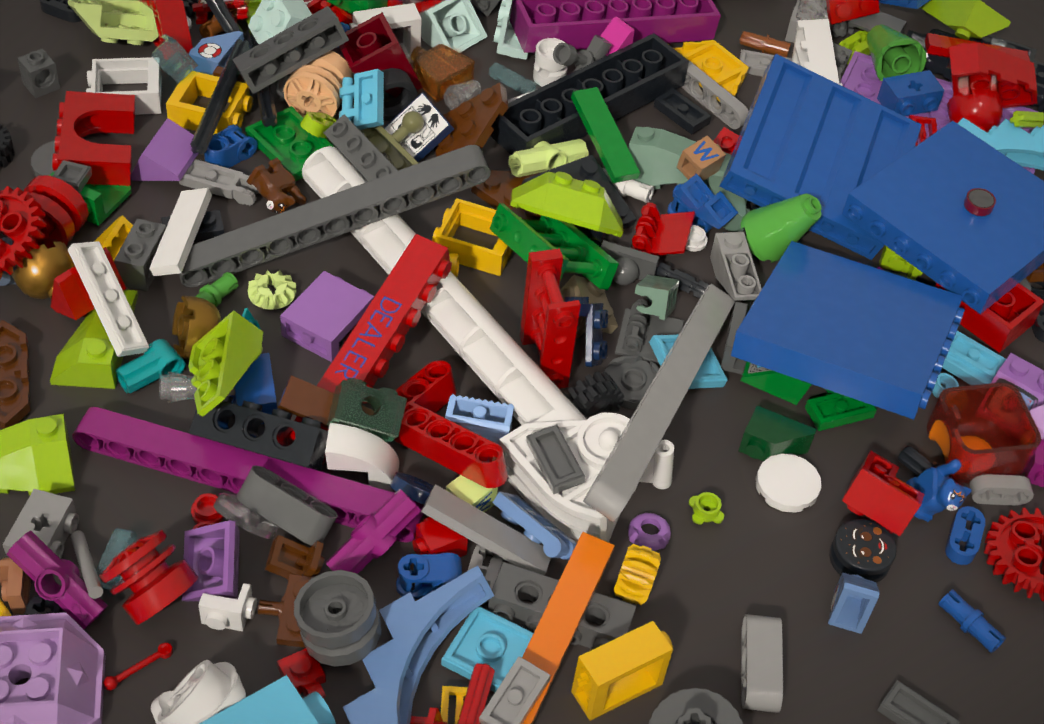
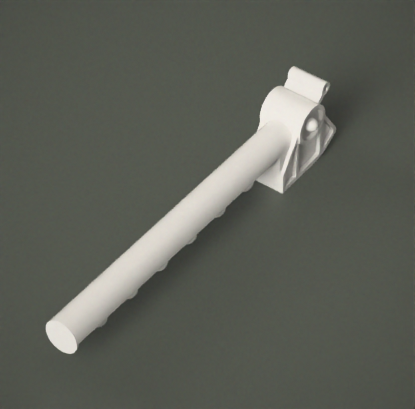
M331 146L321 148L311 154L302 168L303 179L320 198L368 182L337 148ZM398 214L350 231L388 275L416 234ZM450 271L445 279L442 278L436 286L437 290L433 300L430 303L426 302L421 312L501 403L505 402L507 405L512 403L514 406L513 416L522 426L499 439L505 457L508 482L527 504L574 540L576 544L582 532L609 543L618 518L612 522L584 503L583 500L630 419L617 413H600L586 419ZM554 425H558L585 475V483L557 494H553L526 441L527 435ZM668 440L660 441L639 482L653 483L658 489H667L671 486L674 460V445Z

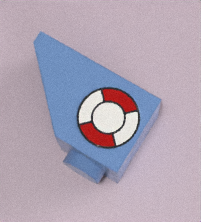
M235 31L201 39L195 48L190 50L188 55L191 70L213 75V71L217 66L225 67L235 42L239 39L244 41L243 32Z
M842 573L834 590L828 624L862 634L879 598L880 592L877 583L866 580L859 575Z

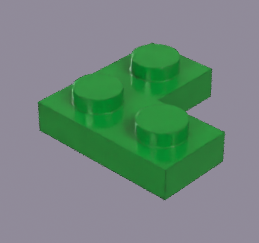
M827 389L825 390L828 395L809 399L805 405V409L818 431L874 418L877 411L873 405Z

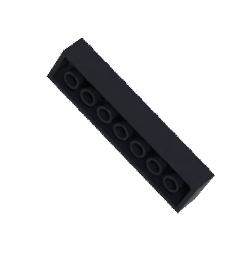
M653 33L508 103V109L504 115H498L491 127L494 131L490 136L511 155L516 151L534 148L541 141L556 144L580 139L588 135V132L571 99L573 91L598 87L615 121L654 101L672 88L676 90L684 86L689 60Z

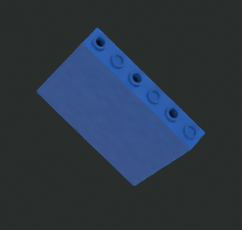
M954 121L948 123L848 194L842 212L845 217L947 291L963 296L962 301L979 314L983 313L1044 263V181ZM971 189H985L994 195L996 204L991 214L976 216L965 208L964 200Z
M791 241L737 329L731 356L914 420L919 408L926 409L931 392H933L938 375L941 372L958 326L961 323L965 309L960 308L963 296Z

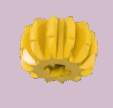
M632 544L628 547L615 583V596L631 604L642 605L645 603L657 575L661 561L660 553L644 545Z

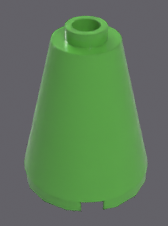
M883 24L874 26L868 32L867 44L876 75L880 81H883V78L922 72L924 70L926 51L917 40Z
M805 193L753 209L742 217L740 225L741 229L745 227L747 235L745 237L751 253L761 261L771 260V263H775L780 260L790 242H798L820 219L822 209L820 201L816 197Z

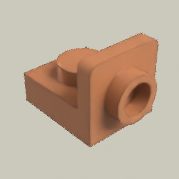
M10 557L0 560L3 602L8 601L13 615L24 614L29 603L31 578Z

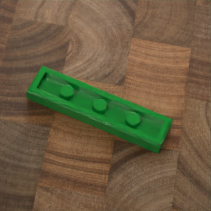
M598 87L573 91L571 99L612 183L638 179L640 171Z

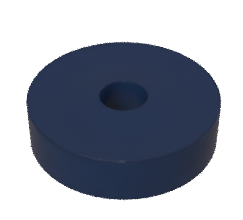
M401 472L395 473L390 487L396 492L401 489L413 501L425 504L434 487L424 480Z

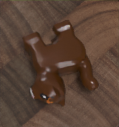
M278 158L271 160L268 163L269 168L267 169L263 165L257 166L246 181L249 185H254L259 193L267 199V208L274 213L280 214L287 211L289 206L295 202L304 205L307 201L295 184L294 176L283 167Z

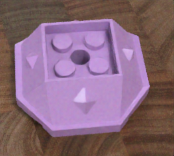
M67 613L0 616V724H102L105 652ZM23 678H30L26 683L22 685H15L19 680Z

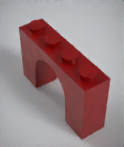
M66 91L65 102L59 103L55 153H53L52 158L53 171H56L62 161L65 160L91 167L92 176L86 184L130 186L132 171L131 145L98 144L84 140L83 137L93 133L134 134L135 95Z

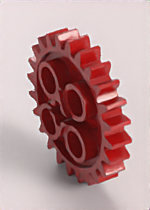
M6 186L3 192L0 190V232L14 242L12 245H9L0 238V279L2 278L3 271L12 275L15 265L23 268L22 260L24 258H33L30 253L31 249L40 248L36 240L45 237V234L40 231V229L47 226V223L42 220L46 216V213L41 210L42 205L29 192H23L19 187L13 190Z
M1022 508L1020 515L1010 510L1008 518L1000 515L998 522H993L990 531H988L984 553L988 554L986 563L995 565L992 572L993 575H1004L1003 585L1012 582L1015 584L1014 592H1018L1023 588L1027 590V598H1031L1034 593H1039L1040 599L1044 601V515L1041 514L1039 508L1035 509L1034 514H1030L1026 508Z

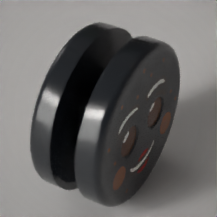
M854 519L844 523L837 530L830 547L829 557L833 568L840 576L842 573L859 575L866 580L877 583L888 574L896 557L897 548L894 538L882 525L867 519Z

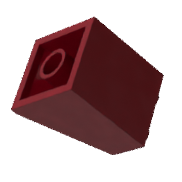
M383 12L345 32L349 41L339 47L354 74L374 69H401L409 75L416 90L423 88ZM403 87L390 88L385 92L396 98L402 92Z

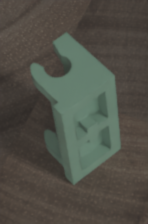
M647 275L636 285L635 294L647 296V299L652 304L649 307L638 305L636 309L643 314L659 316V319L665 320L676 308L679 280Z

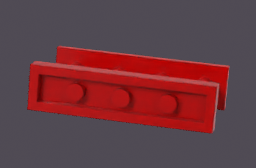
M560 248L529 253L520 328L522 345L536 344L540 355L539 368L559 389L566 388L569 384L581 306L579 300L564 302L559 285L563 256Z

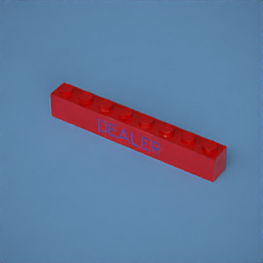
M418 234L414 235L317 384L318 387L360 405L362 403L366 404L373 393V386L378 378H383L386 374L391 357L395 352L398 353L402 349L405 335L410 327L414 328L417 325L426 302L430 303L436 294V286L442 278L445 279L448 276L452 262H450L447 247ZM297 416L294 421L301 423L303 418ZM321 426V429L329 431V429ZM294 430L287 436L289 446L295 440ZM326 455L324 457L322 465H324V463L326 462Z

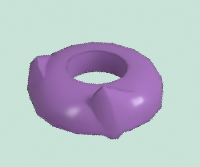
M643 513L631 520L628 527L629 541L633 544L644 545L656 551L666 547L671 537V531L667 521L660 515ZM653 524L659 529V532L650 535L645 533L641 526Z

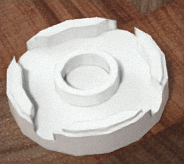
M778 454L770 456L762 462L756 475V489L759 495L761 492L769 506L782 512L796 513L815 504L821 490V477L816 468L806 459L792 454Z

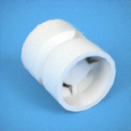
M546 38L539 41L536 45L533 79L541 87L567 75V66L558 64L553 59L554 48L559 43H565L560 39Z

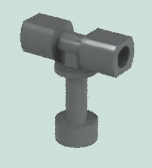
M595 35L587 50H581L577 53L574 46L567 43H559L554 48L553 59L556 63L564 66H570L575 63L576 71L605 57L612 44L605 38Z

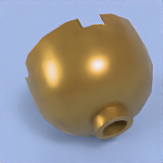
M57 241L53 242L56 247L47 249L45 244L40 245L39 249H31L30 253L33 258H24L22 260L23 268L16 265L17 269L13 270L11 276L24 294L32 298H50L52 300L54 278L75 266L65 243Z
M182 296L183 302H178L175 308L172 335H178L179 345L173 344V348L182 359H190L192 346L221 322V315L214 304L203 298Z

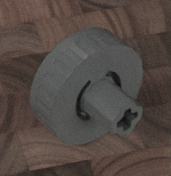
M698 688L683 689L670 694L659 703L649 720V724H743L738 711L727 699L718 693Z

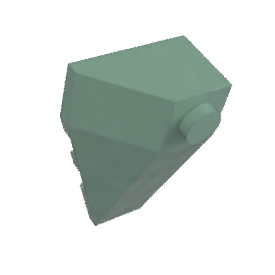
M636 126L629 143V151L640 171L638 179L633 180L654 187V190L660 189V185L684 184L688 179L677 168V164L683 150L696 143V141L664 129ZM725 153L726 156L719 171L712 176H724L731 158L730 154Z

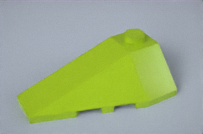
M930 0L920 7V9L956 31V36L965 40H969L970 37H985L1009 27L1011 21L981 0Z
M123 290L134 313L138 291ZM95 309L89 312L57 355L50 378L51 385L116 388L117 377L115 369L121 367L123 356L117 357Z
M234 310L192 346L188 367L189 371L195 375L191 379V383L197 388L194 398L197 413L202 417L227 397L263 350V331Z
M63 414L28 419L0 430V493L9 494L10 490L28 491V494L31 495L33 489L53 494L75 491L70 440Z

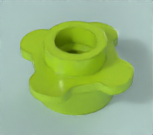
M703 492L698 496L690 498L689 506L693 508L694 513L692 520L696 524L701 525L704 522L712 521L719 524L724 520V513L720 511L722 506L721 499L717 495Z

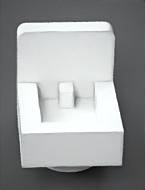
M243 583L238 600L203 593L198 605L201 624H206L208 627L216 630L226 628L243 632L247 619H253L257 605V598L252 597L251 584Z

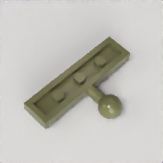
M416 111L406 113L402 118V126L392 135L382 126L360 130L398 171L418 164L399 143L409 133L414 134L422 130L424 119L420 113Z

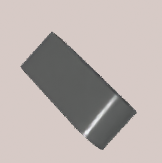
M256 465L252 466L236 496L241 504L309 545H313L317 540L323 543L338 516L325 503L274 472Z

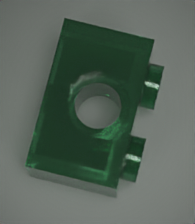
M355 378L343 380L335 388L327 425L335 423L359 428L389 443L399 436L407 398L398 396V392L390 388H379L377 390L367 387L366 382ZM362 401L372 405L374 409L373 415H368L362 410Z

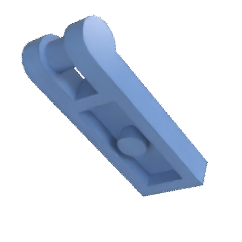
M504 492L497 494L493 504L502 510L501 516L505 520L515 525L519 524L525 529L524 535L538 544L542 543L546 556L564 560L570 559L576 546L574 540L518 495Z

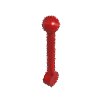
M160 644L157 652L116 676L106 677L103 681L104 688L110 691L114 690L120 681L157 659L171 657L173 654L171 644Z

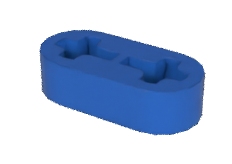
M970 506L962 507L958 510L952 521L945 553L956 564L967 565L971 563L979 550L985 527V517L980 510ZM966 520L971 521L972 527L970 530L965 529ZM960 541L966 542L964 548L966 552L960 550Z

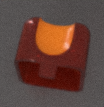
M991 383L944 389L940 393L927 422L928 437L930 440L936 441L940 446L945 464L950 463L954 459H958L962 463V467L958 472L948 475L959 484H970L973 478L986 474L1020 476L1028 467L1041 443L1040 432L1021 393L1017 388L1008 383Z

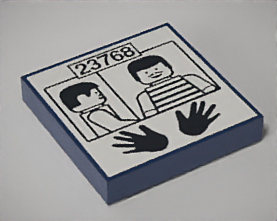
M423 92L384 127L392 135L402 126V118L406 113L416 111L422 115L424 119L422 130L414 134L409 133L399 143L417 162L422 160L454 130L453 126Z

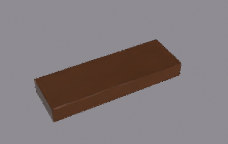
M292 375L287 381L277 408L298 417L322 422V427L329 429L330 423L359 428L374 435L382 417V413Z

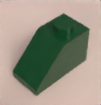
M756 406L744 431L739 452L763 462L770 456L778 454H792L796 456L809 452L817 429Z

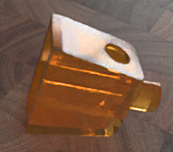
M438 44L427 51L421 46H417L411 53V59L414 61L413 70L423 90L436 103L473 82L475 61L444 44Z

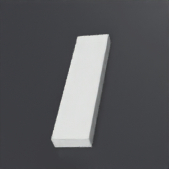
M209 188L181 191L149 268L153 276L182 273L212 197Z
M100 242L71 244L68 252L117 357L145 353L149 348L147 340Z

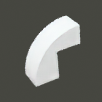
M330 423L325 449L327 469L368 472L369 486L395 491L390 487L395 473L399 470V458L394 449L372 433L347 425Z

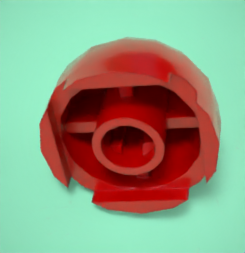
M977 88L971 89L972 94L963 96V92L950 98L947 103L950 122L958 123L964 117L988 133L994 125H999L1003 117L1002 98L999 97L997 91Z

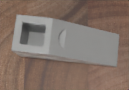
M744 232L716 233L710 255L716 279L734 301L755 300L762 288Z

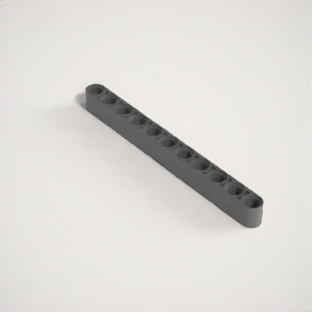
M468 145L194 244L182 273H179L181 283L186 287H198L219 279L226 272L231 274L237 273L479 185L489 178L490 168L481 148L477 145Z

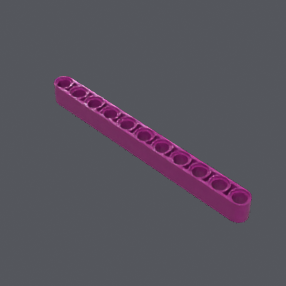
M90 407L86 411L72 434L74 442L86 450L238 494L252 466L264 467L331 507L338 515L335 523L355 528L369 514H375L395 494L98 407ZM414 501L415 504L422 510L424 506L421 503ZM420 512L396 535V541H412L416 534V524L421 522L424 513Z

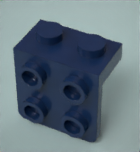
M565 297V302L579 300L581 304L579 316H586V367L601 365L602 359L607 358L608 351L607 341L603 340V328L608 326V310H603V303H589V297Z

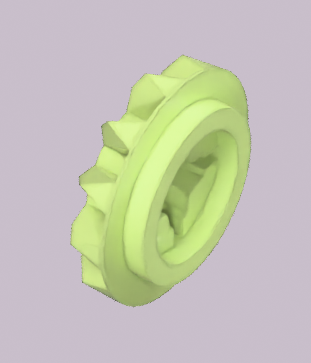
M267 269L265 275L256 274L255 279L249 281L248 297L254 305L263 309L275 310L289 305L296 296V283L292 281L291 275H283L280 270L275 274H271ZM269 285H274L276 288L274 295L268 288Z

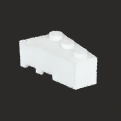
M829 19L798 20L792 62L842 86L838 78Z

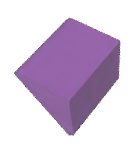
M167 118L140 156L131 173L132 181H180L198 155V153L194 154L191 151L190 143L194 135Z
M228 520L185 531L183 559L187 561L199 578L182 594V601H200L203 593L238 600L240 531L236 521Z

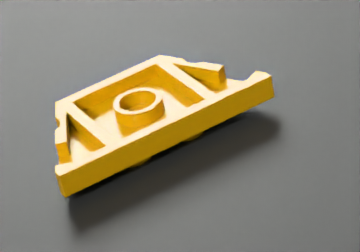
M715 40L683 42L682 47L673 48L734 97L748 74L749 67Z

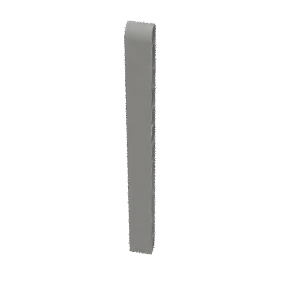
M712 283L694 307L583 500L584 503L612 522L618 518L631 498L735 303L731 296Z

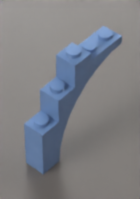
M479 566L461 574L415 601L410 592L379 610L393 639L377 647L362 659L375 688L343 707L350 724H410L413 699L421 675L433 653L450 631L470 612L494 597Z

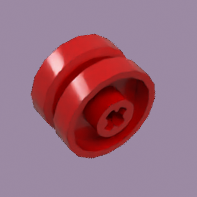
M39 175L32 179L23 191L29 192L42 205L41 210L46 213L42 220L47 223V226L40 229L45 234V237L37 239L36 243L39 246L45 244L47 249L56 247L53 242L59 241L65 243L67 247L73 239L75 232L80 230L88 218L87 204L81 194L68 183L53 176Z

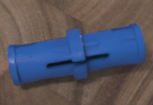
M954 589L949 594L947 593L938 605L961 625L960 629L964 633L969 632L990 653L998 649L1006 640V637L983 617L984 613L980 609L975 610Z

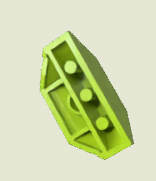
M546 172L512 190L510 206L598 232L622 237V219L605 188L595 181L573 179L571 175L565 172Z

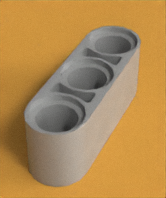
M745 614L741 632V706L743 709L779 713L783 701L782 620L776 617Z

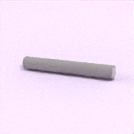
M79 530L74 531L70 538L88 594L91 598L97 599L103 595V588L84 533Z

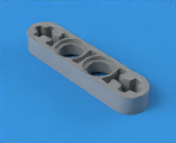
M689 61L685 84L681 88L730 128L738 129L742 127L749 112L747 107Z

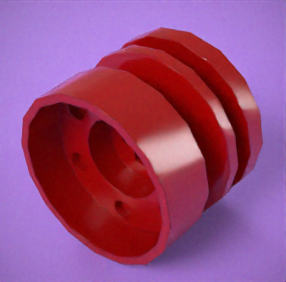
M162 529L154 534L141 537L126 547L112 559L109 566L99 575L104 583L118 575L121 576L122 579L110 590L113 595L128 588L131 589L133 593L124 602L122 607L136 625L141 624L164 609L188 590L199 578L185 559L177 561L170 566L165 560L176 549L173 543L159 552L155 547L167 538Z

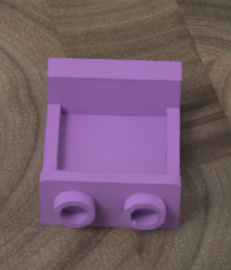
M323 271L280 315L281 335L332 362L339 352V342L358 323L374 296L363 289L345 282L340 277Z

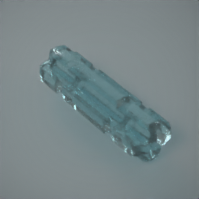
M494 63L489 69V76L497 81L500 79L501 83L516 91L520 89L522 94L536 90L535 82L529 79L525 81L524 76L508 68L505 70V67L499 63Z

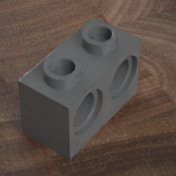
M136 219L114 259L125 287L148 291L155 278L149 268L165 232V224Z

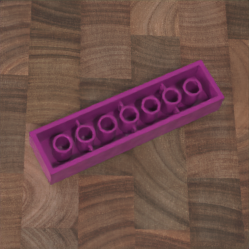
M513 0L509 21L523 52L535 53L537 43L546 38H557L574 46L575 49H586L594 36H601L615 17L620 18L635 30L633 43L653 33L666 43L713 40L721 14L712 0Z

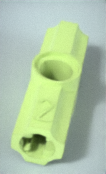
M581 139L556 144L541 141L534 148L516 151L513 155H509L508 165L515 177H522L545 172L587 157L589 151L586 147V142Z

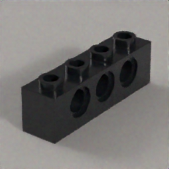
M227 396L203 417L197 413L196 408L189 430L190 434L321 471L328 431L321 429L322 422L303 417L301 423L292 421L293 414L273 409L272 414L261 412L262 405L245 400L242 406L232 404L233 397ZM235 414V424L229 429V418ZM264 422L265 432L262 436L258 437V427ZM294 430L295 440L288 446L287 436Z

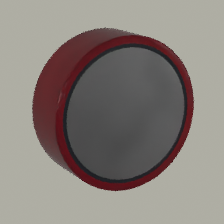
M981 188L971 189L964 200L965 208L976 216L991 214L996 204L994 195Z

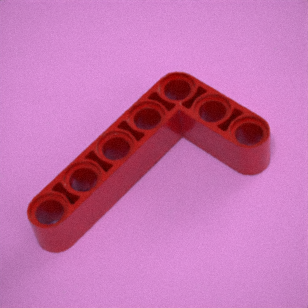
M139 0L153 10L165 62L171 64L188 60V55L193 45L183 0Z
M439 360L427 364L379 404V412L382 413L381 419L386 436L483 487L496 488L507 481L508 472L503 449L500 445L436 414L439 409L449 402L450 395H456L457 392L452 369L448 362Z

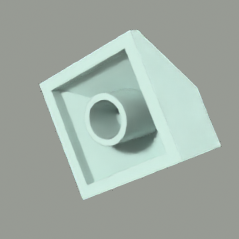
M444 0L419 13L422 19L421 37L423 41L448 59L488 37L470 0Z

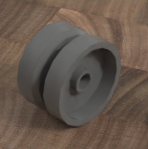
M344 570L324 572L311 578L300 589L294 601V617L300 629L303 643L309 655L318 662L334 667L351 665L364 659L377 646L381 636L379 611L376 608L375 596L367 580L358 574Z

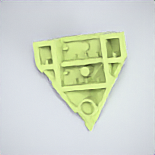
M68 0V5L86 26L101 38L102 42L117 43L118 39H124L129 44L144 45V41L153 42L159 37L153 10L139 0Z

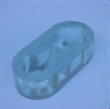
M122 528L114 530L98 564V576L109 566L117 554L137 540L135 531ZM118 575L104 583L99 577L102 588L111 590L122 579Z

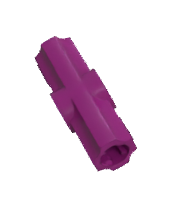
M399 489L375 514H369L355 527L350 534L351 537L326 561V565L332 571L344 570L358 574L373 558L376 560L382 556L396 541V535L422 510L406 493Z
M31 530L25 533L8 550L7 555L35 582L34 586L38 595L45 600L55 601L83 629H86L108 607L100 597L93 599L89 596L85 582L80 578L78 567L70 560H61ZM53 574L59 577L62 586L56 583Z

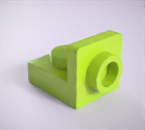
M884 246L879 260V267L907 273V278L916 280L917 276H922L923 272L890 248Z

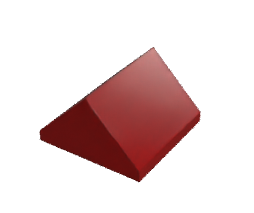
M105 247L103 248V250L108 258V261L118 279V282L122 290H125V284L119 274V271L114 263V260L108 249ZM74 266L54 278L51 308L57 313L77 320L95 308Z

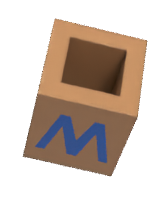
M707 135L683 150L677 168L688 180L695 174H698L704 181L719 171L726 154Z

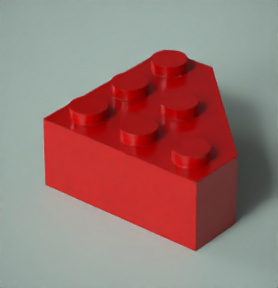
M960 43L949 47L953 96L963 92V96L972 94L971 89L981 88L997 91L999 97L1002 98L1003 108L1037 104V83L1033 62L979 43Z

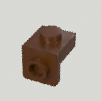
M278 535L272 542L265 570L289 579L290 574L310 577L312 575L317 576L324 563V557L321 556L324 543L317 540L308 548Z

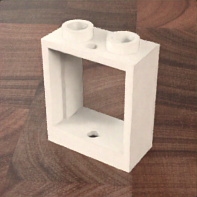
M414 3L353 12V23L349 24L350 29L383 12L391 29L404 27L403 43H400L409 62L420 61L422 19Z
M159 57L92 59V70L87 71L88 86L91 88H86V92L135 95V115L162 114V75ZM148 83L147 90L102 92L103 84Z

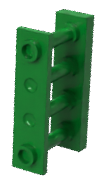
M499 203L492 219L490 230L527 263L530 252L560 248L563 256L560 281L564 273H577L584 275L599 289H609L619 263L574 225L542 215L540 220L521 219L503 203Z

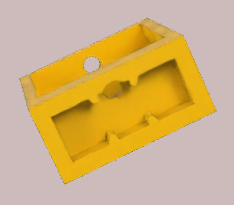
M187 70L166 102L168 119L182 128L196 131L206 108L195 106L193 103L198 95L211 98L220 77ZM236 81L228 99L230 104L225 113H222L213 135L233 124L241 128L246 112L251 111L253 105V97L250 96V90L246 83Z
M456 198L451 209L447 208L445 210L441 227H436L432 237V241L447 247L449 253L459 254V264L497 276H501L513 252L500 238H498L493 250L453 238L459 225L496 236L490 230L496 210Z
M651 621L578 657L571 692L589 721L663 685L673 651L669 636L666 632L660 631L655 622Z

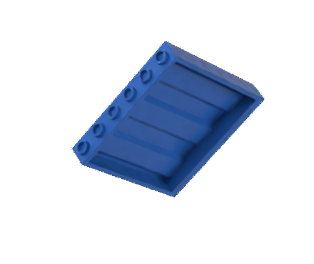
M775 54L763 74L719 187L761 207L805 193L810 194L820 201L822 209L820 219L809 230L872 260L884 244L842 214L848 194L913 149L916 145L921 124Z

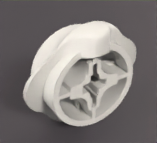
M204 660L193 668L173 691L164 692L153 700L151 712L156 724H199L246 698V691L241 683L240 676L236 672V668L232 664L227 662L213 664L209 660Z

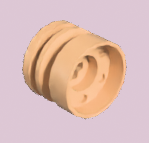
M331 50L291 73L283 89L284 98L289 107L292 106L303 118L307 112L325 113L333 117L342 102V99L339 98L342 78H353V72L349 68L347 61L341 55Z

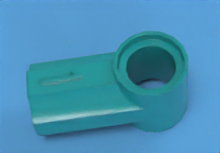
M158 339L149 344V348L144 355L115 369V374L124 391L132 393L159 378L165 381L176 378L183 372L185 362L167 340Z

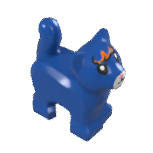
M954 459L950 463L943 464L937 468L930 467L918 477L911 478L906 482L925 494L921 506L914 515L916 518L929 522L933 519L934 514L945 509L950 511L957 510L963 504L965 497L971 493V489L959 485L948 476L959 471L962 467L960 460Z

